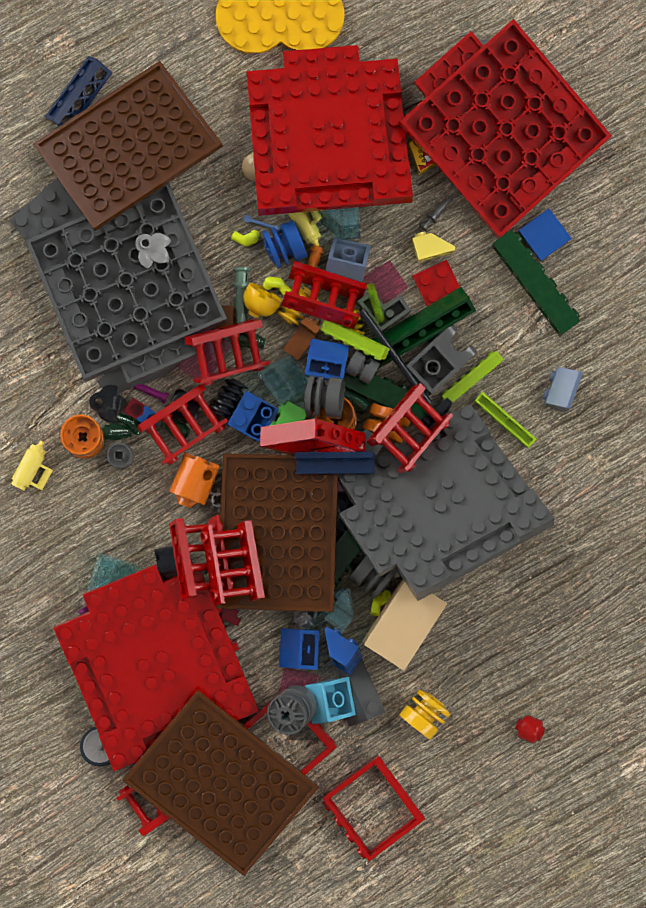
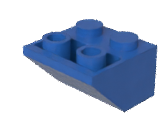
M311 339L305 377L309 378L310 375H315L319 379L320 376H323L325 381H329L330 377L344 378L349 346Z
M245 391L227 425L260 442L261 427L271 425L278 414L279 408Z
M326 627L325 635L333 665L350 676L363 657L361 649L358 647L359 644L351 638L347 640L342 637L343 634L336 628L331 630Z
M281 628L279 667L318 670L320 630Z

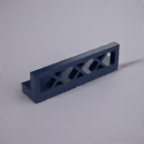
M88 56L45 117L49 121L61 126V120L65 115H70L71 119L88 108L113 72L98 59ZM100 67L105 74L101 79L96 80L95 73ZM92 84V92L85 95L84 88L86 85ZM81 99L82 106L78 110H74V102Z
M295 452L297 475L375 474L374 452Z

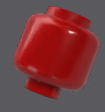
M526 715L523 720L519 719L515 727L518 730V737L532 744L537 741L540 742L545 732L542 720L530 715Z

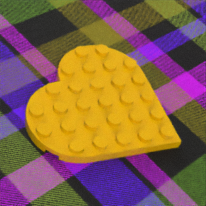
M219 0L216 8V23L221 37L230 47L245 54H262L276 48L280 43L290 50L327 48L340 35L345 13L342 0Z

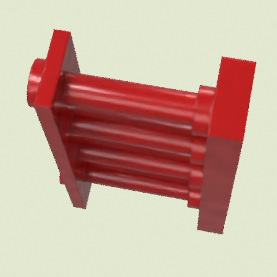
M294 261L288 277L294 280L291 292H285L281 306L354 329L360 314L354 313L356 300H360L363 297L367 284ZM301 283L312 286L309 298L298 295ZM319 289L331 292L328 304L317 301ZM338 294L349 298L346 310L335 307Z
M250 319L184 337L186 345H192L193 348H196L201 376L193 378V381L206 386L213 384V380L252 369L253 371H260L264 369V366L270 365L269 360H260L255 336L256 329L263 327L261 319ZM243 332L248 335L253 362L243 364L238 341L239 333ZM224 337H228L231 340L236 367L226 369L221 341ZM209 341L213 343L219 370L211 374L208 372L203 348L205 343Z
M421 383L413 386L366 441L372 447L378 444L383 445L402 464L397 470L399 474L406 471L410 472L416 466L414 462L437 434L449 426V420L453 416L451 413L441 416L423 398L422 393L426 388ZM414 403H418L437 422L431 430L411 412L412 409L410 407ZM402 417H406L425 436L419 444L400 426L399 420ZM390 431H395L413 449L408 458L388 440L389 437L387 435Z
M198 385L136 427L140 434L144 431L147 434L149 433L164 454L166 459L160 462L162 466L166 463L170 466L178 460L177 456L212 432L215 431L217 434L226 428L224 424L228 420L225 418L219 422L204 400L203 392L206 390L205 386ZM191 400L199 404L213 425L206 432H203L187 408V403ZM176 410L182 413L197 435V438L190 443L186 441L171 419V413ZM159 421L166 423L182 447L173 454L155 429L157 428L155 424Z
M219 515L209 519V524L186 526L183 518L175 519L169 523L182 600L191 599L196 596L197 591L211 590L210 582L196 583L193 578V572L208 570L207 563L193 564L190 561L189 555L191 552L205 551L204 543L189 545L186 535L187 533H199L202 528L208 525H212L213 532L223 531V524L220 521ZM223 539L214 540L216 551L225 550ZM227 558L218 559L219 571L229 570ZM230 577L221 578L223 590L233 588V581Z
M252 520L237 524V529L213 532L212 525L202 528L200 538L201 542L204 543L211 585L210 598L214 606L225 603L224 598L248 595L250 601L265 598ZM233 537L240 539L241 547L239 549L216 551L214 540ZM238 556L243 558V568L219 571L218 559ZM246 577L247 587L223 590L221 578Z
M127 785L118 791L120 795L116 799L120 801L125 797L142 822V827L138 831L144 837L168 820L169 817L155 807L158 816L153 819L148 818L131 793L134 789Z

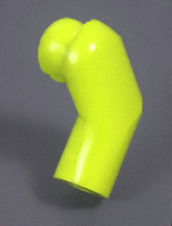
M252 230L250 233L242 235L234 231L231 240L248 247L259 241L260 233Z
M267 277L263 282V287L266 290L278 288L283 295L286 291L291 292L288 285L279 277Z
M385 590L372 600L371 615H380L381 606L386 604L391 598L389 590Z

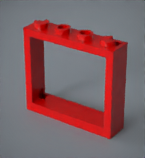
M316 418L261 427L260 447L290 455H295V452H365V433Z
M272 700L243 725L249 729L267 713L268 706ZM312 721L307 725L327 748L300 770L305 775L337 748L335 741L319 723L312 724Z
M376 755L322 796L324 800L322 804L328 812L332 810L336 816L333 819L340 828L343 826L346 829L347 833L345 835L351 843L355 842L359 847L357 852L363 859L367 858L368 861H371L425 820L423 814L379 755ZM376 765L414 817L369 850L332 800V797Z

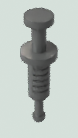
M449 196L432 213L426 215L428 219L424 224H419L423 231L428 230L427 226L431 222H437V218L446 209V205L453 200V197Z

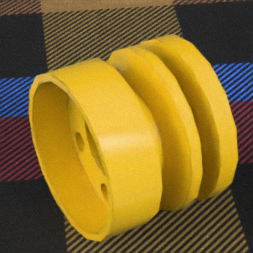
M419 689L416 693L423 699L419 701L413 696L412 700L417 705L416 708L406 705L399 715L431 740L438 732L433 722L436 720L444 724L445 721L439 715L442 713L449 718L451 713L432 694Z

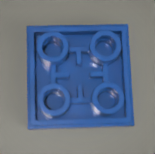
M550 208L518 231L540 262L572 239Z

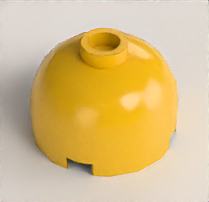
M250 282L243 294V302L245 307L249 309L248 313L255 318H258L259 315L267 317L274 314L280 307L282 299L275 293H269L264 290V287Z

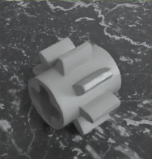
M218 488L215 494L210 491L212 497L207 499V501L212 502L210 509L217 507V511L220 512L221 504L215 505L216 500L214 499L215 496L221 497L220 488Z
M293 611L295 614L294 622L299 627L305 626L308 629L317 622V619H315L317 617L316 612Z

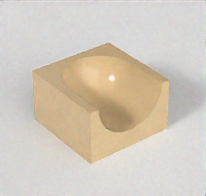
M402 579L362 642L365 646L404 671L447 603L433 594L417 601Z

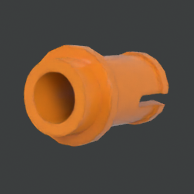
M312 245V248L309 249L311 252L307 265L318 268L321 255H324L323 248Z

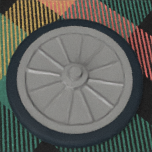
M96 726L92 727L81 738V755L87 763L93 766L102 767L109 765L110 761L99 738Z

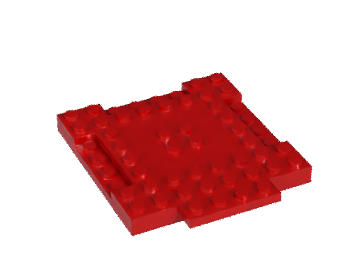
M514 19L508 22L484 45L472 31L466 34L413 82L425 98L398 122L420 150L428 155L471 205L475 214L496 238H501L612 137Z
M358 45L283 51L284 68L246 71L258 216L413 203L406 134L398 124L404 117L398 58L360 62Z
M156 564L84 593L83 597L89 612L57 624L53 628L95 723L99 738L113 771L136 763L197 690H200L236 720L259 712L218 609L210 598V590L197 591L196 596L188 600H182L178 575L163 581ZM202 571L193 572V578L196 583L206 582Z

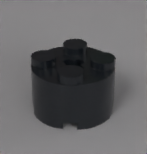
M173 546L154 549L157 568L162 580L164 581L176 576L177 569Z

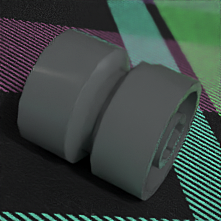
M356 351L345 373L352 377L358 376L360 381L369 385L380 363L372 358L368 360L365 354Z
M115 443L107 450V460L112 466L118 469H125L133 463L134 453L124 443Z

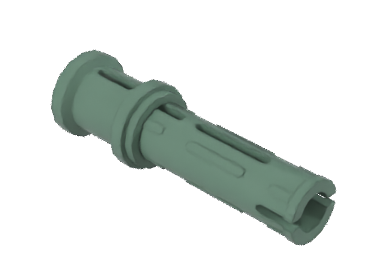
M234 267L236 272L235 283L233 284L234 289H236L235 323L247 320V308L243 302V294L249 284L251 268Z

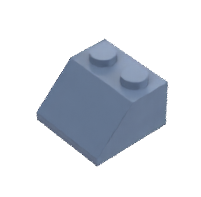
M334 237L326 271L362 282L371 245Z
M558 367L555 371L552 370L548 380L551 382L549 389H545L542 397L545 400L543 405L563 412L570 410L583 372Z

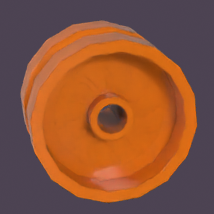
M372 403L369 414L373 418L378 419V421L366 419L363 430L367 429L374 433L393 409ZM402 417L399 420L400 426L403 429L408 428L410 421L406 417ZM395 431L388 433L389 441L402 444L403 439Z

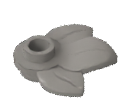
M155 233L152 236L148 234L139 235L135 241V246L139 251L138 260L140 264L148 269L153 261L157 263L169 262V255L165 247L171 243V239L162 233ZM143 240L148 241L149 245L147 247L142 245Z

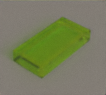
M373 283L366 284L376 323H382L385 318L375 285Z

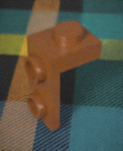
M305 316L301 321L300 327L283 350L294 359L299 360L310 346L311 339H315L321 331L320 323L313 317L308 319Z

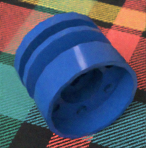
M293 220L281 224V234H278L274 227L271 228L273 233L271 238L267 230L262 232L267 254L277 269L282 268L279 260L283 258L285 265H289L288 255H292L295 261L307 257L304 244Z

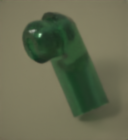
M123 413L117 415L116 420L131 427L133 434L140 435L136 427L141 422Z

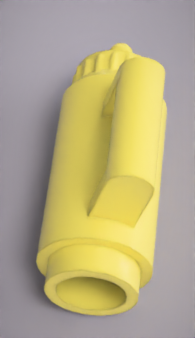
M319 211L288 213L302 239L308 245L314 244L319 246L318 239L321 238L316 223L323 219Z
M40 441L37 445L32 444L27 449L11 478L13 479L11 482L13 486L25 491L26 487L29 488L30 485L43 490L53 471L42 465L46 453L43 450V441ZM39 467H42L45 470L38 483L35 484L32 480Z

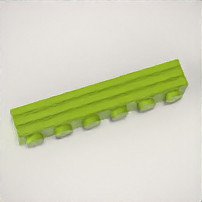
M324 320L320 329L324 332L323 334L327 336L332 335L335 340H342L344 344L352 345L354 349L359 351L363 350L364 354L373 355L375 359L380 361L381 359H386L390 350L389 347L327 320Z
M497 351L490 352L486 360L482 359L478 362L479 365L477 367L474 366L469 370L470 373L468 375L464 374L460 377L461 380L458 383L454 382L451 385V389L443 391L441 398L443 400L448 398L453 403L504 359Z
M484 392L475 399L474 402L527 449L536 441L532 434Z

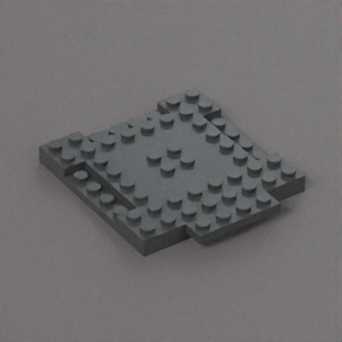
M169 183L97 231L92 228L85 216H82L26 240L85 382L121 367L128 385L197 356L196 348H193L192 345H186L184 337L208 331L228 322ZM155 233H162L171 239V243L165 248L169 255V262L157 263L153 261L148 269L141 265L138 260L139 251L135 246L137 237L141 234L152 236ZM142 241L144 247L149 245L148 241Z
M471 404L452 413L453 416L449 420V426L437 434L414 462L416 466L410 472L406 471L399 474L397 470L402 464L390 452H387L375 459V474L338 475L340 486L354 505L341 512L340 518L379 577L396 568L417 601L554 526L552 514L533 488L530 489L494 441L491 431ZM421 434L413 439L419 444L425 436ZM407 443L397 447L407 458L413 452V449Z

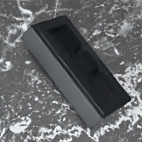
M446 398L437 407H432L443 416L448 413L452 401ZM428 413L421 420L428 429L436 423Z

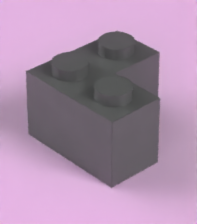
M372 290L357 302L361 310L364 308L367 310L382 333L411 312V309L401 295L384 305L375 291Z

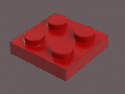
M447 259L412 275L426 307L460 288Z

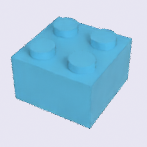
M349 677L333 678L305 685L315 696L318 705L312 724L328 723L356 715Z

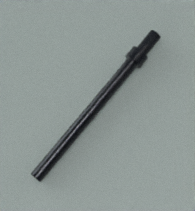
M365 308L361 310L359 314L379 342L390 348L389 356L410 385L413 387L421 383L413 376ZM424 391L422 393L423 398L431 404L432 400Z

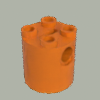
M184 452L169 492L176 495L178 504L192 509V506L198 503L205 505L220 465Z

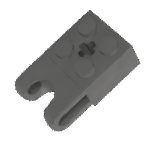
M454 325L443 330L406 364L416 380L421 382L426 388L424 391L428 396L432 395L477 353L473 346H469L464 351L453 349L451 339L457 332V328ZM428 365L434 366V373L428 371Z

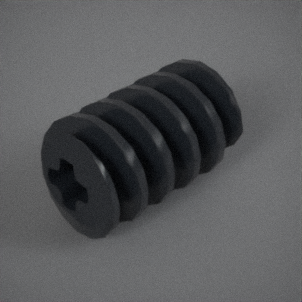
M231 378V380L225 379V383L228 386H221L224 393L218 392L217 395L220 400H213L217 406H210L214 413L227 420V415H233L230 409L237 408L234 402H240L237 396L244 395L241 389H248L246 385L234 378Z

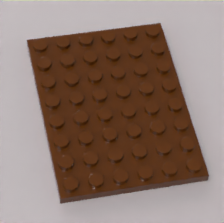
M160 61L33 143L95 231L223 147L222 142Z
M223 453L220 521L223 524V531L237 529V524L252 520L265 598L250 601L248 595L224 598L225 603L218 605L217 609L334 612L338 474L297 475L295 455ZM238 537L223 539L225 550L239 549L241 547ZM241 556L227 558L228 569L244 567ZM245 576L230 577L233 581L232 589L247 587Z
M200 690L193 694L123 778V782L243 876H245L319 788V785Z

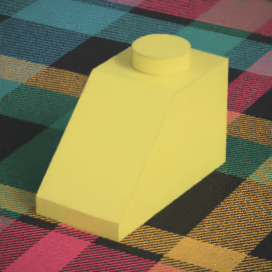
M420 232L412 238L417 263L455 252V246L432 233Z

